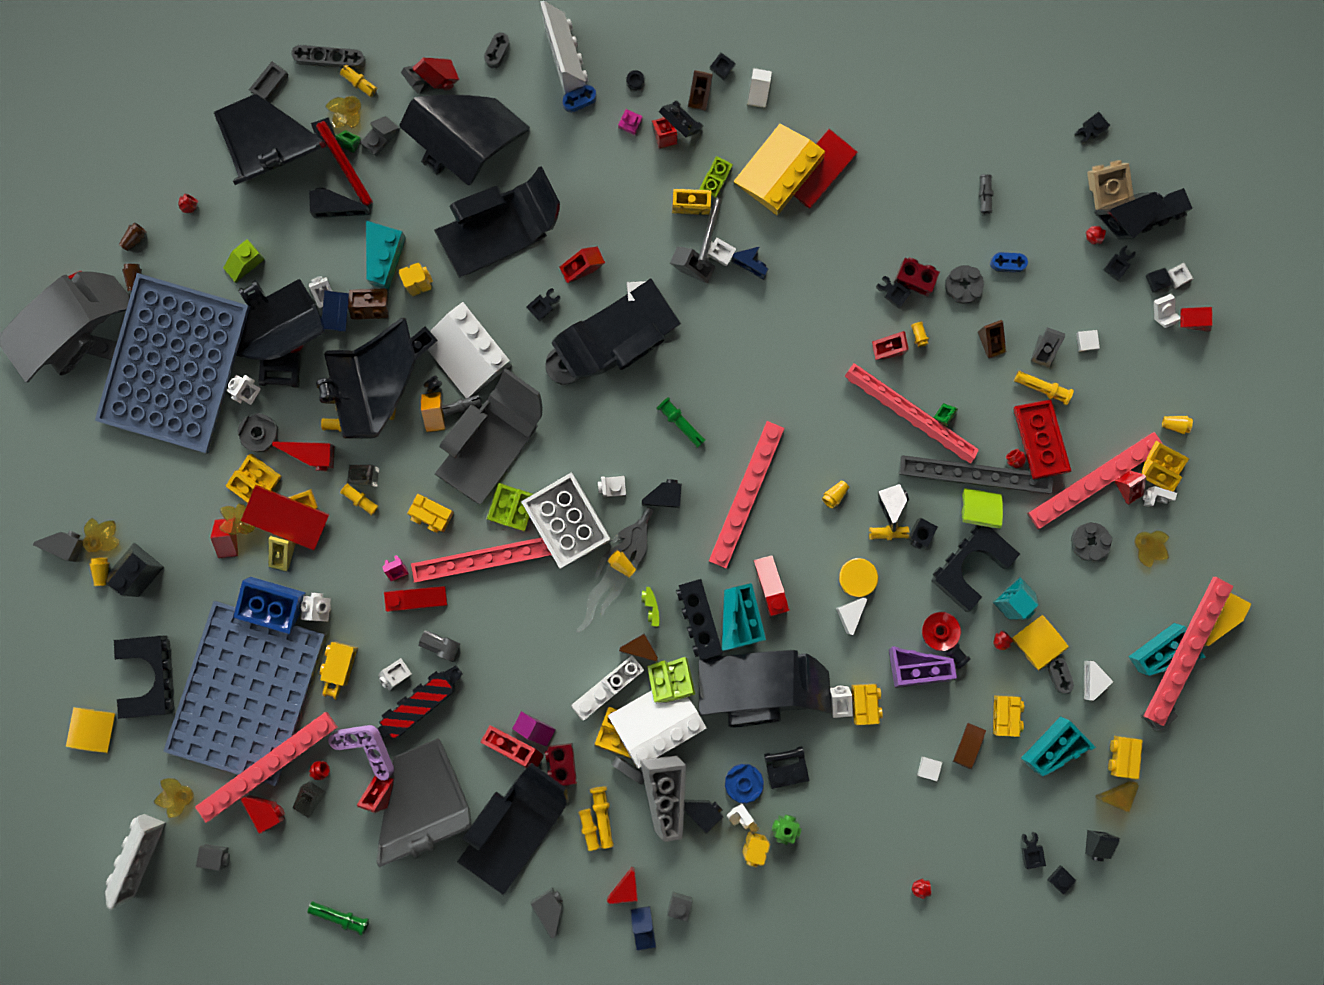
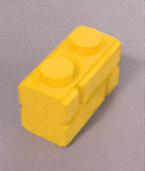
M673 189L672 213H701L702 215H710V190Z
M415 263L410 265V268L405 267L399 270L403 285L410 295L415 296L421 294V291L431 290L432 286L430 283L433 282V279L426 266L422 267L421 264Z
M417 494L407 514L412 516L411 521L419 525L424 522L429 525L427 529L438 534L439 530L442 532L446 530L454 511Z
M877 684L851 685L854 724H880L879 719L883 718L882 708L878 707V699H881V689L877 688Z
M994 695V735L1020 737V732L1024 730V723L1021 720V713L1024 712V702L1021 701V697Z
M1114 736V740H1111L1110 750L1113 752L1112 759L1108 763L1111 775L1139 779L1143 740Z
M750 831L747 833L742 853L745 861H747L746 864L758 867V865H764L765 853L768 852L770 843L764 835L753 834Z

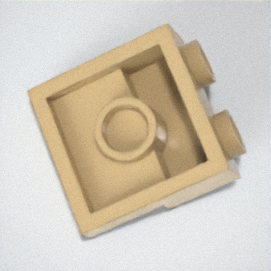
M1121 160L1110 162L1108 167L1097 165L1092 167V171L1087 172L1089 189L1093 191L1095 209H1100L1133 196L1129 163H1122Z

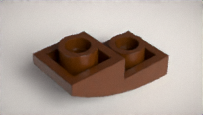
M967 723L953 762L972 769L986 730Z

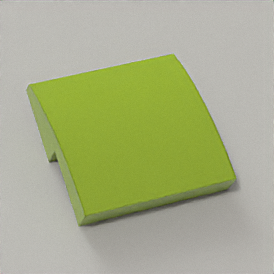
M498 483L486 519L525 531L530 516L521 501L533 494Z
M964 488L962 492L963 508L961 511L963 522L1001 529L1003 521L1002 494Z
M686 657L668 663L664 660L647 666L655 703L696 695L689 662Z

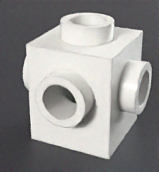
M236 375L229 382L227 392L231 393V398L240 404L242 401H245L251 405L261 388L254 385L255 380L244 375L242 378Z
M311 593V597L303 596L301 619L328 622L331 598H323L321 593Z

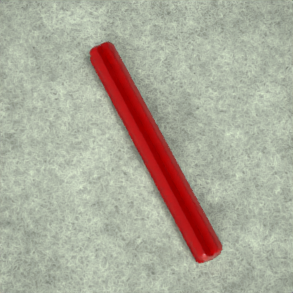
M326 122L318 123L316 125L317 129L362 204L370 205L373 202Z

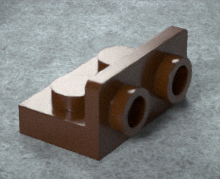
M388 289L349 290L348 311L351 319L389 318L387 309Z

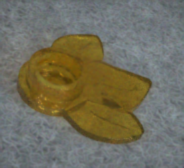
M348 96L345 99L336 97L326 104V108L334 112L332 118L333 127L340 128L348 124L353 129L359 124L361 102L357 97ZM351 104H355L354 108H349Z
M239 503L236 508L232 506L220 508V512L226 520L219 527L221 531L231 535L238 533L249 534L254 531L255 527L240 521L246 508L245 505Z
M94 518L87 521L84 526L86 536L83 540L85 550L88 552H98L99 550L110 551L116 548L120 540L113 536L116 531L115 521H105L100 524ZM95 539L96 545L92 546L91 542Z
M1154 531L1152 533L1141 532L1136 535L1135 545L1139 549L1138 558L1143 565L1151 567L1154 560L1169 558L1167 549L1163 545L1169 539L1167 534L1162 531ZM1142 538L1146 539L1145 545L1141 543Z
M163 779L160 781V784L164 791L156 797L154 803L160 807L167 808L168 818L177 817L183 812L185 805L192 801L193 791L188 786H182L177 779ZM182 792L186 793V799L181 797Z

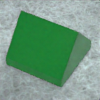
M346 130L336 135V141L340 147L355 153L361 141L359 136Z
M943 403L933 418L948 427L957 414L958 409Z

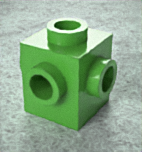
M785 814L783 817L779 815L778 819L773 822L771 831H773V835L779 843L788 845L790 842L794 844L795 839L798 840L801 834L800 824L793 816ZM785 828L791 829L789 834L784 833Z

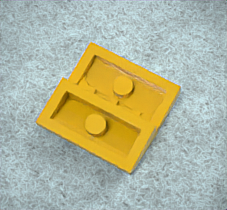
M1156 441L1149 452L1141 474L1146 476L1147 481L1162 489L1174 492L1183 478L1179 474L1189 458Z
M248 454L239 470L234 471L226 487L248 503L255 485L272 491L282 476L253 454Z
M1043 615L1012 637L1014 643L1025 653L1026 658L1038 671L1069 648L1061 635Z
M74 707L66 747L107 753L115 713Z
M608 707L594 745L631 759L608 717L617 709Z

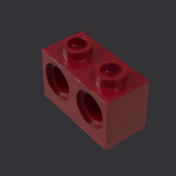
M904 258L893 283L897 281L905 288L928 297L933 291L940 272L934 266L918 263L919 261L914 258ZM904 269H910L913 275H907ZM922 276H928L930 282H924Z
M573 743L549 745L548 750L545 751L546 763L550 762L551 770H547V774L561 785L576 784L577 777ZM562 750L565 753V758L557 760L554 752ZM560 769L565 770L567 773V778L564 780L559 779L556 775Z

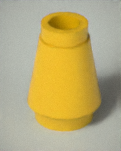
M1188 416L1163 417L1162 427L1181 434L1191 432L1192 418H1188Z
M841 480L823 494L822 501L829 508L838 507L849 489L848 484Z
M618 550L607 561L610 563V567L628 578L636 571V568L625 554Z
M91 558L89 565L94 586L107 585L106 581L110 565L108 558Z

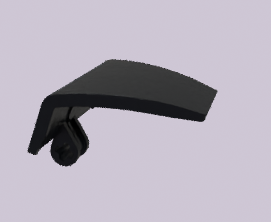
M256 93L214 111V116L238 174V177L233 180L234 185L242 184L327 147L324 140Z
M474 95L414 97L399 124V127L426 149L421 163L425 166L428 165L435 175H439L447 167L468 186L474 182L483 164L490 157L530 129L524 121L496 98Z
M301 279L288 284L268 296L265 295L256 280L250 286L238 289L241 297L250 306L236 356L257 360L279 358L325 333L319 310Z
M400 318L378 336L355 350H328L324 353L329 378H323L316 382V386L320 391L319 400L321 403L336 405L343 438L378 437L398 405L416 362L406 318Z

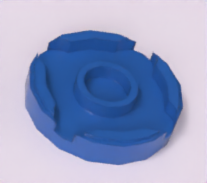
M739 764L728 771L725 777V788L727 794L733 800L739 803H750L755 801L762 793L764 780L756 767L750 764Z

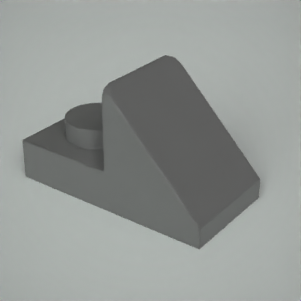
M415 65L404 67L401 74L418 94L430 85L413 71Z
M386 116L370 123L371 131L360 142L362 146L375 156L400 130V127Z
M1047 327L1043 336L1039 335L1031 361L1049 367L1065 338V333Z

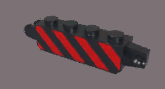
M455 665L447 671L440 673L435 671L427 678L429 682L424 686L419 684L412 690L413 695L409 698L405 696L398 701L397 708L393 711L390 708L382 714L383 719L379 721L381 726L377 728L382 740L388 736L391 738L400 737L455 692L454 684L463 675L459 667Z

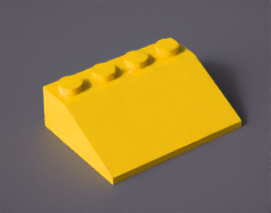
M779 124L733 183L778 216L797 190L824 159L825 151L810 139Z

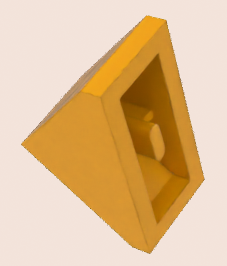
M441 392L422 394L421 413L426 432L446 430Z

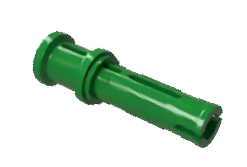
M669 397L656 408L662 411L668 418L667 421L673 422L691 440L696 448L706 440L681 415L680 408L677 409L670 402Z
M314 901L311 902L307 912L308 914L339 924L343 930L355 931L360 936L364 935L369 923L368 918L356 917L351 912L345 914Z

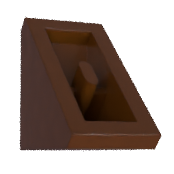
M694 70L688 107L706 110L713 74Z
M1002 320L986 325L978 331L988 358L1006 352Z
M645 634L621 646L619 650L653 661L658 659Z

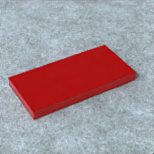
M830 129L816 143L825 151L824 159L794 194V197L809 209L858 153V151Z
M1052 400L1015 406L1013 410L1033 480L1070 473L1071 467Z
M255 485L240 521L315 550L330 514Z

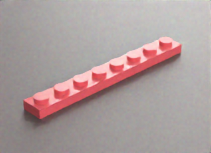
M853 363L844 376L851 383L862 388L867 394L878 399L881 404L888 406L897 415L911 422L914 427L921 429L930 438L937 440L946 449L957 454L960 459L971 464L979 449Z
M769 421L766 422L709 562L725 569L727 568L784 431L783 427Z
M1155 432L1149 434L1028 512V516L1037 529L1042 528L1118 477L1144 462L1155 442L1162 443Z
M541 537L411 563L414 583L552 556Z
M1218 577L1212 578L1144 717L1159 725H1165L1234 587L1233 585Z
M324 712L196 805L195 808L206 823L329 735L338 726L328 712Z

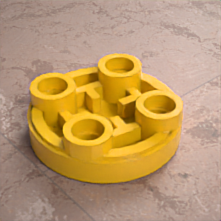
M861 558L852 559L842 566L839 573V582L845 593L854 597H863L870 594L876 588L878 573L874 565L868 560Z

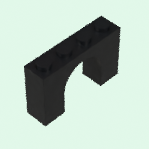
M976 525L970 531L972 535L968 539L964 538L959 543V550L955 554L952 552L945 559L947 563L943 567H938L932 574L934 578L931 581L965 612L971 611L982 598L962 576L961 567L965 557L973 551L982 552L988 555L1002 569H1007L1020 555L1017 550L991 527Z
M167 636L113 640L115 660L141 658L149 662L155 672V681L148 693L140 697L117 699L118 719L172 713L174 708V700L171 698L173 681L170 678L169 671L172 668V663L168 654L171 645Z

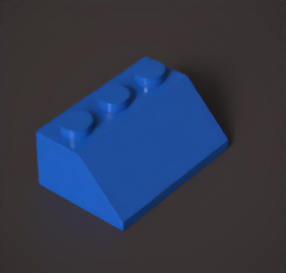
M249 577L242 581L233 618L290 634L301 613V603L306 592Z

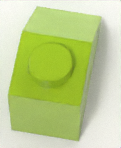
M246 239L231 252L223 268L236 283L263 262L265 258Z

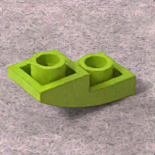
M716 156L699 190H710L711 196L716 198L733 164Z
M646 587V591H642L641 602H645L647 607H653L648 612V622H652L651 626L659 627V611L656 598L651 588Z

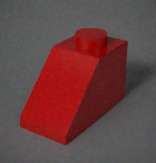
M423 57L413 67V71L435 89L449 90L459 80L451 59Z
M598 246L582 248L563 263L560 269L566 282L571 283L595 272L605 264V261Z
M253 795L241 798L259 834L285 820V812L281 805H277L276 802Z

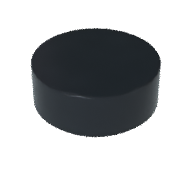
M633 70L627 74L626 84L631 90H640L645 84V77L642 72Z

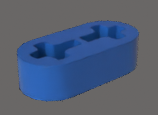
M586 85L567 93L562 100L564 109L568 112H575L593 104L596 100V91L594 87ZM585 92L591 94V98L588 99V97L585 96ZM569 99H571L572 101H574V105H573V106H571L570 104H568V100H569Z
M1000 252L992 257L990 265L995 271L1021 272L1028 265V259L1024 254ZM998 258H1001V261L1007 263H1003L1001 266H999V263L996 262V260ZM1017 259H1019V262L1023 264L1018 267L1016 263L1011 262H1015Z

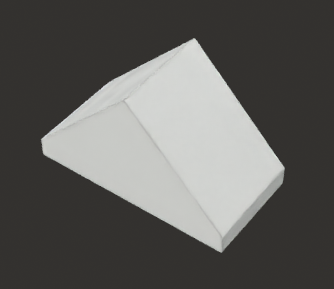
M753 68L747 105L766 107L772 71Z
M860 598L836 608L845 631L849 635H853L867 601L866 598Z
M1084 661V699L1094 701L1113 681L1095 661Z

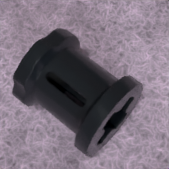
M959 643L945 653L946 656L954 659L957 669L963 667L971 659L959 648Z

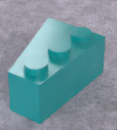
M366 221V279L373 286L389 290L406 237L400 230Z
M1021 577L993 602L1008 619L1016 620L1029 619L1036 613L1034 609L1039 606L1036 593Z
M749 583L724 590L722 650L766 640L753 584Z
M1173 623L1128 656L1138 672L1151 676L1166 671L1187 628ZM1201 651L1198 659L1206 658Z
M1060 716L1021 759L1034 772L1045 776L1064 766V763L1071 759H1076L1082 753L1093 750L1096 747L1070 720Z

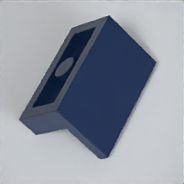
M324 290L322 310L324 329L346 332L349 293Z

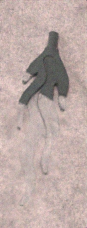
M647 507L641 519H638L637 522L616 534L612 540L613 543L620 539H625L603 555L595 574L596 577L601 574L604 565L608 563V559L616 550L623 552L629 560L632 553L637 551L633 561V566L637 569L647 549V522L654 512L653 509ZM608 563L603 579L589 594L586 618L583 624L576 630V633L587 628L592 622L598 601L606 590L611 587V593L601 606V616H604L608 605L618 597L626 584L627 576L610 567V563Z

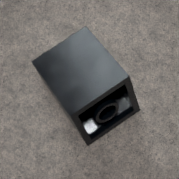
M1154 191L1135 194L1097 209L1094 213L1118 239H1134L1167 205L1163 201V196Z
M133 543L109 571L106 584L121 596L140 597L164 566L136 543Z

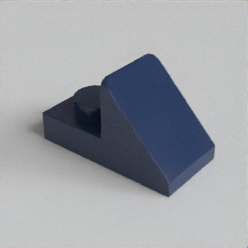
M760 247L743 250L732 255L731 262L764 280L768 272L766 264L759 260L754 261Z
M650 906L631 909L636 950L655 948L656 942Z

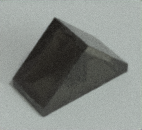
M349 465L347 483L377 487L379 468L374 465Z
M309 781L300 787L292 808L309 818L326 791Z

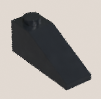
M323 187L309 190L310 213L314 218L371 215L366 205Z

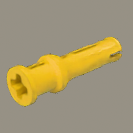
M1020 370L1014 379V382L1047 394L1049 399H1057L1062 401L1064 405H1068L1074 392L1073 389L1068 390L1060 387L1058 383L1051 384Z
M606 786L590 789L594 803L592 809L596 812L601 848L614 846L608 816L610 804L607 802Z

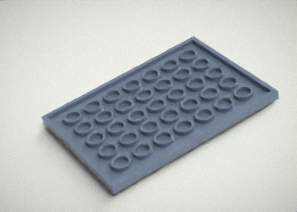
M137 273L95 421L208 453L250 306Z

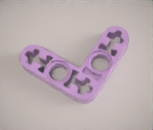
M367 725L340 729L329 736L328 742L335 750L363 747L373 772L378 779L386 780L393 774V764L380 732L376 727ZM350 734L355 735L356 738H357V741H354V740L351 738V735H350ZM373 749H376L380 756L375 755Z

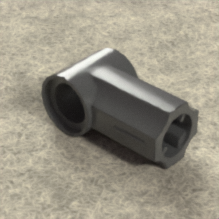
M425 630L418 646L453 662L460 643Z

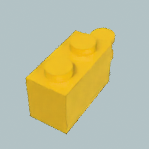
M331 642L327 646L325 656H327L326 662L322 664L319 672L322 675L320 680L326 681L322 696H332L335 700L338 698L341 686L348 684L358 647L339 642ZM331 683L336 684L335 689L330 688Z

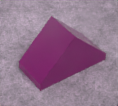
M522 711L512 728L526 739L546 747L555 731V728Z

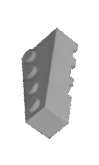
M677 756L640 760L655 832L664 842L682 839L686 764Z

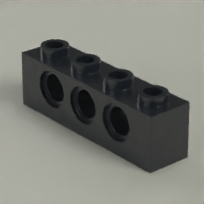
M698 579L679 585V589L676 592L679 601L683 600L685 608H682L684 620L688 619L690 624L687 630L689 637L694 638L695 645L692 646L695 657L699 656L700 660L723 654L702 580ZM690 596L698 598L699 603L696 607H691L688 604ZM697 614L704 617V623L700 626L695 625L693 622V618ZM707 633L710 639L707 644L699 642L700 634Z

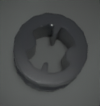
M437 375L429 378L423 384L424 388H428V393L436 391L442 385V382L437 380Z

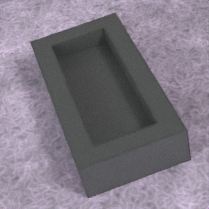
M271 61L250 87L249 91L252 94H258L268 101L288 76V73Z

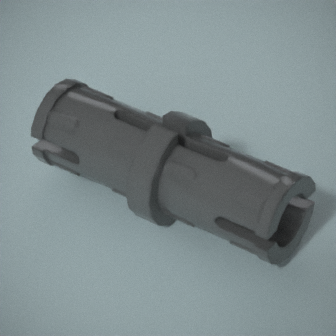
M991 174L980 175V192H978V196L980 197L981 214L993 212L992 197L994 196V191H992Z
M477 395L464 400L461 398L457 402L442 405V409H444L445 417L461 412L464 414L471 405L482 407L480 396Z

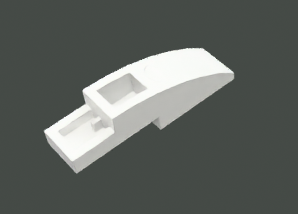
M633 655L630 656L571 705L572 709L584 721L642 673L644 669Z

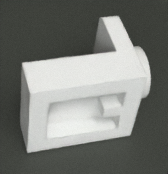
M716 238L714 243L710 242L706 258L709 259L711 257L722 265L727 266L736 248Z
M322 276L312 279V283L309 284L319 308L323 307L324 290L332 291L327 277L322 278Z
M1172 294L1154 301V319L1164 328L1181 322L1180 316L1175 313V297Z
M601 477V482H598L599 493H603V498L626 496L625 477Z
M1156 486L1150 487L1143 495L1144 506H1153L1155 499L1157 502L1164 504L1175 501L1177 493Z
M400 658L380 672L378 675L380 677L379 682L390 691L397 684L411 676L412 673Z
M840 685L830 688L833 718L853 716L852 694L849 687Z
M743 804L733 808L727 814L728 819L734 826L741 823L745 830L749 828L753 834L760 830Z

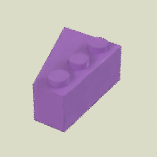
M893 646L889 649L895 688L949 682L957 678L953 658L924 654Z

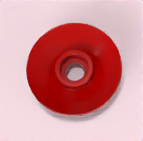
M933 613L923 623V639L928 646L935 650H949L960 639V624L949 613ZM938 628L943 629V633L941 635L937 634Z

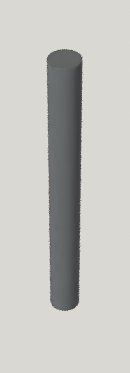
M715 198L698 258V263L705 264L722 201L720 198Z

